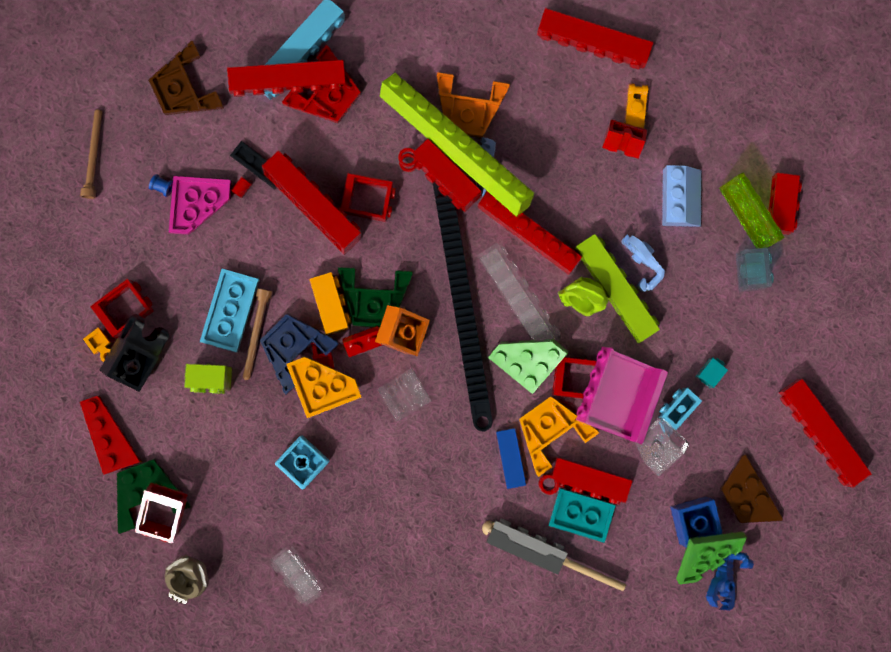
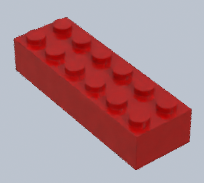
M278 150L262 165L264 175L345 255L361 240L360 227L354 221L350 223L346 218L347 214L340 207L337 209L332 204L333 200L326 193L323 195L319 191L320 187L313 180L309 181L305 176L306 173L299 166L296 168L293 165V160L286 153L282 154Z

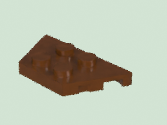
M743 454L720 488L739 523L782 521V516L747 456Z

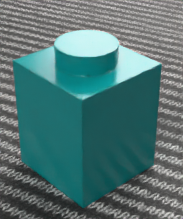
M710 358L695 377L707 387L715 388L728 369L724 367L726 364L720 359Z

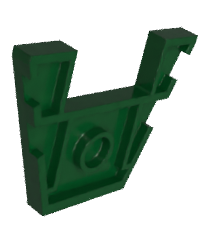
M338 267L352 325L362 327L378 326L380 328L387 305L400 307L413 272L395 271L394 290L355 288L356 269Z
M155 459L117 473L118 534L136 528L130 509L142 504L144 492L150 483L179 491ZM188 501L186 502L185 509L191 507ZM171 507L173 514L176 513L177 508Z

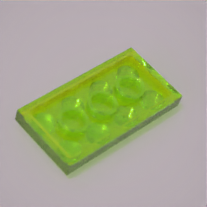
M744 172L719 188L758 252L785 238Z

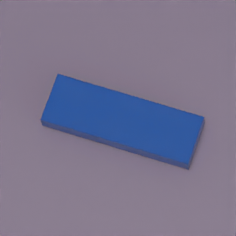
M515 428L496 432L507 489L526 486Z

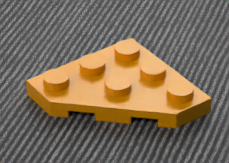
M303 357L286 364L307 418L362 397L354 378L314 360Z

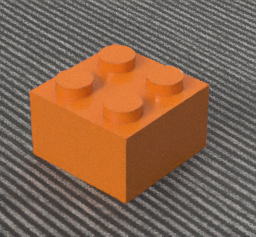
M387 305L375 342L405 354L418 356L430 320L400 307Z

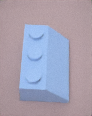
M667 165L663 169L662 226H701V170L689 166Z

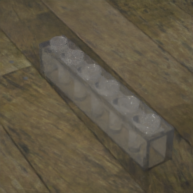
M496 243L480 253L477 258L530 339L535 341L554 339L556 342L560 340L559 335L561 333L555 325L552 326L548 321L550 316L546 310H541L538 306L539 300L534 293L531 294L527 289L529 284L525 278H520L517 274L519 270L513 261L510 262L506 257L508 252L504 246H499Z

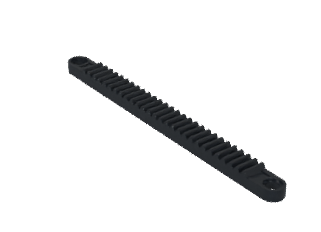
M434 182L432 184L473 425L478 431L485 432L492 426V416L457 210L451 202L452 199L448 195L444 196L439 191V186ZM481 416L488 419V425L484 428L479 427L477 424V420Z

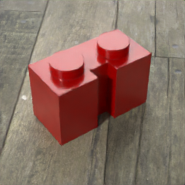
M611 119L604 136L602 148L611 152L621 150L624 151V155L639 159L646 142L647 130Z

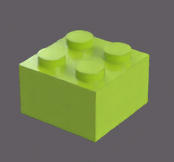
M186 364L184 388H190V392L206 393V389H210V393L225 394V390H231L232 367Z

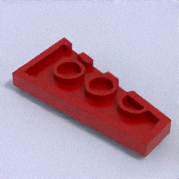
M100 396L80 401L103 475L142 462Z

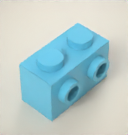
M679 388L672 395L674 399L669 404L665 403L659 410L660 415L658 417L672 430H677L702 402L689 388H683L682 390Z

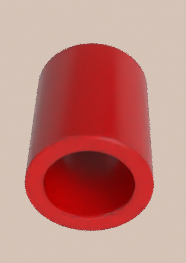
M240 177L231 191L240 198H243L252 184Z

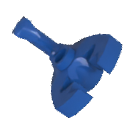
M739 552L737 555L732 553L724 559L725 563L717 568L716 576L713 577L706 594V599L712 607H718L717 601L720 600L718 595L725 597L724 601H720L723 605L720 610L729 611L735 607L734 559L742 560L743 563L740 564V568L752 569L754 561L749 559L747 553Z

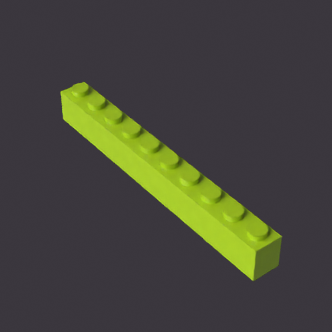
M396 72L382 81L380 97L516 217L530 206L534 192Z

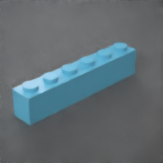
M323 0L265 65L307 62L306 60L311 55L314 56L319 51V46L322 42H327L331 38V32L336 27L340 28L345 21L344 11L331 0ZM272 91L265 92L264 95L271 100L272 97H277L279 94H273Z

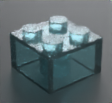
M768 248L745 249L736 254L739 292L762 291L772 287L774 282L773 273L770 272L772 255L769 253Z

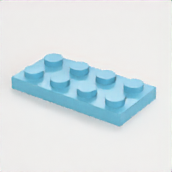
M221 269L200 342L238 353L259 279Z

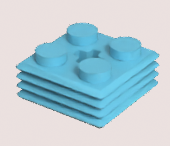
M299 436L275 462V465L301 489H305L329 463V459L304 436ZM299 458H306V467L298 465L300 463Z

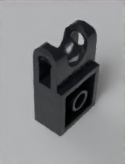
M133 314L128 319L99 371L105 376L140 392L159 359L158 355L168 340L169 332L162 327H158L149 336L143 337L142 330L145 321L142 316Z

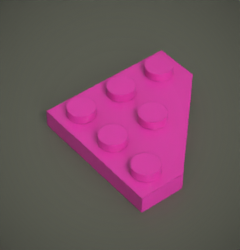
M173 176L169 233L190 235L230 201L232 181Z

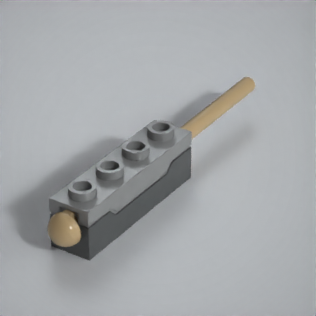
M501 518L500 521H487L482 526V531L485 535L489 532L486 543L557 575L562 565L621 591H624L626 587L625 583L566 557L568 553L564 551V546L555 542L551 545L546 542V538L538 534L533 537L528 534L529 531L520 526L515 529L510 526L511 522Z

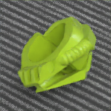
M580 277L558 292L564 306H572V308L584 316H591L594 313L600 312L608 304V298L602 285L590 278Z

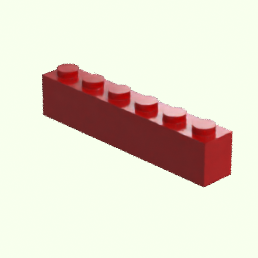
M547 8L544 10L537 35L543 40L558 41L559 45L565 47L570 45L576 47V50L580 52L589 51L599 58L608 57L615 63L621 64L624 62L630 64V67L634 69H644L653 45L651 41Z
M343 60L227 67L229 92L234 94L235 97L245 96V93L264 95L265 92L272 91L273 94H282L284 90H292V93L303 92V89L322 91V88L330 87V90H340L342 86H345Z
M488 191L478 203L477 208L568 275L581 260L582 256L525 214L521 213L516 217Z
M796 379L779 392L781 402L786 407H790L793 412L791 413L792 417L796 422H800L803 425V432L816 443L814 447L827 458V465L830 469H835L839 475L837 478L843 486L853 488L872 474L803 379Z

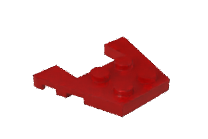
M328 45L316 57L317 61L338 60ZM344 70L345 86H342V89L330 90V87L322 88V91H315L309 100H306L298 93H292L291 90L282 101V104L339 123L361 95V92Z

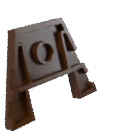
M193 40L181 52L179 51L174 59L165 64L149 79V83L165 115L224 108L216 91L198 99L183 66L201 58Z

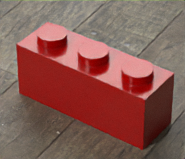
M776 173L772 176L766 232L789 235L796 230L798 220L795 217L800 206V201L797 199L798 193H800L802 188L799 175Z

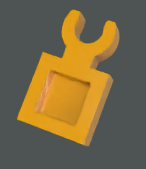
M98 327L83 338L93 354L96 355L100 352V359L104 362L106 354L111 350L107 347L111 342L102 329Z

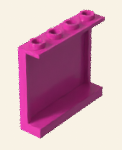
M602 347L597 355L595 368L590 374L591 379L588 387L584 391L582 404L577 410L576 420L643 445L668 372L614 351L612 348Z

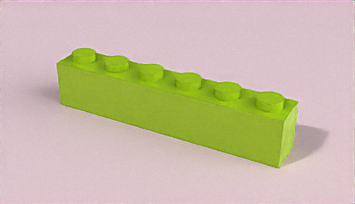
M594 234L577 245L574 250L582 256V262L595 281L602 285L609 302L637 343H640L659 331L658 325L660 324L656 317L651 316L647 311L649 308L645 301H640L636 295L638 291L635 286L627 282L625 279L627 275L622 268L619 269L617 267L613 254L606 251L603 239Z

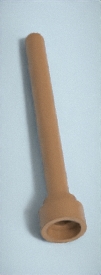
M100 109L94 111L86 184L83 185L80 192V197L96 199L97 191L93 184L102 111Z
M257 289L256 296L259 303L243 373L245 380H249L251 377L266 302L268 303L269 299L272 298V291Z

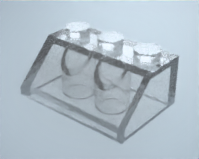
M291 543L270 559L272 562L270 564L276 573H281L284 577L282 579L284 584L289 589L292 588L296 594L294 596L300 604L304 603L307 606L326 590V587Z

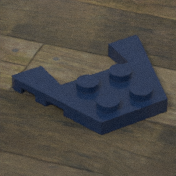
M286 314L260 340L285 395L295 388L287 369V363L294 361L312 342L326 356L340 344L337 340L290 314Z

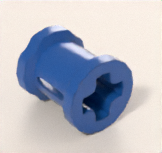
M158 174L153 175L149 183L150 190L159 191L165 197H168L172 191L173 181L170 180L168 182L160 178Z

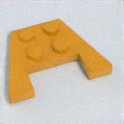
M551 396L519 418L538 477L552 468V465L541 450L573 427L584 443L599 434L598 430L592 426L577 421V416Z

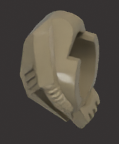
M180 556L166 567L165 582L168 589H170L168 596L179 603L186 604L189 598L192 599L200 596L209 584L204 563L191 556Z

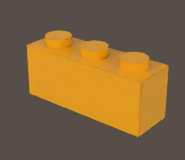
M330 272L310 278L325 333L330 335L349 329L348 324L351 323L349 313H345L343 309L346 303L343 294L339 295L337 289L340 287L338 277L333 276V273Z

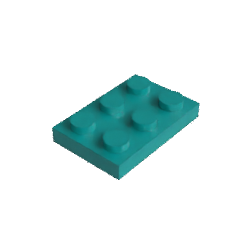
M559 488L548 526L605 543L616 505Z

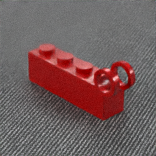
M429 139L416 150L404 148L399 152V165L403 171L413 172L416 169H422L426 173L425 177L431 183L435 182L439 186V191L444 196L448 195L452 199V204L458 210L462 209L466 212L481 198L482 191ZM406 157L414 159L411 163L403 162Z
M556 457L551 475H543L539 479L538 485L540 490L548 495L555 494L559 487L564 488L565 485L572 487V491L583 494V491L591 492V497L601 499L604 496L609 498L608 502L620 505L621 502L626 503L632 480ZM547 478H552L555 486L552 490L547 491L543 488V482Z

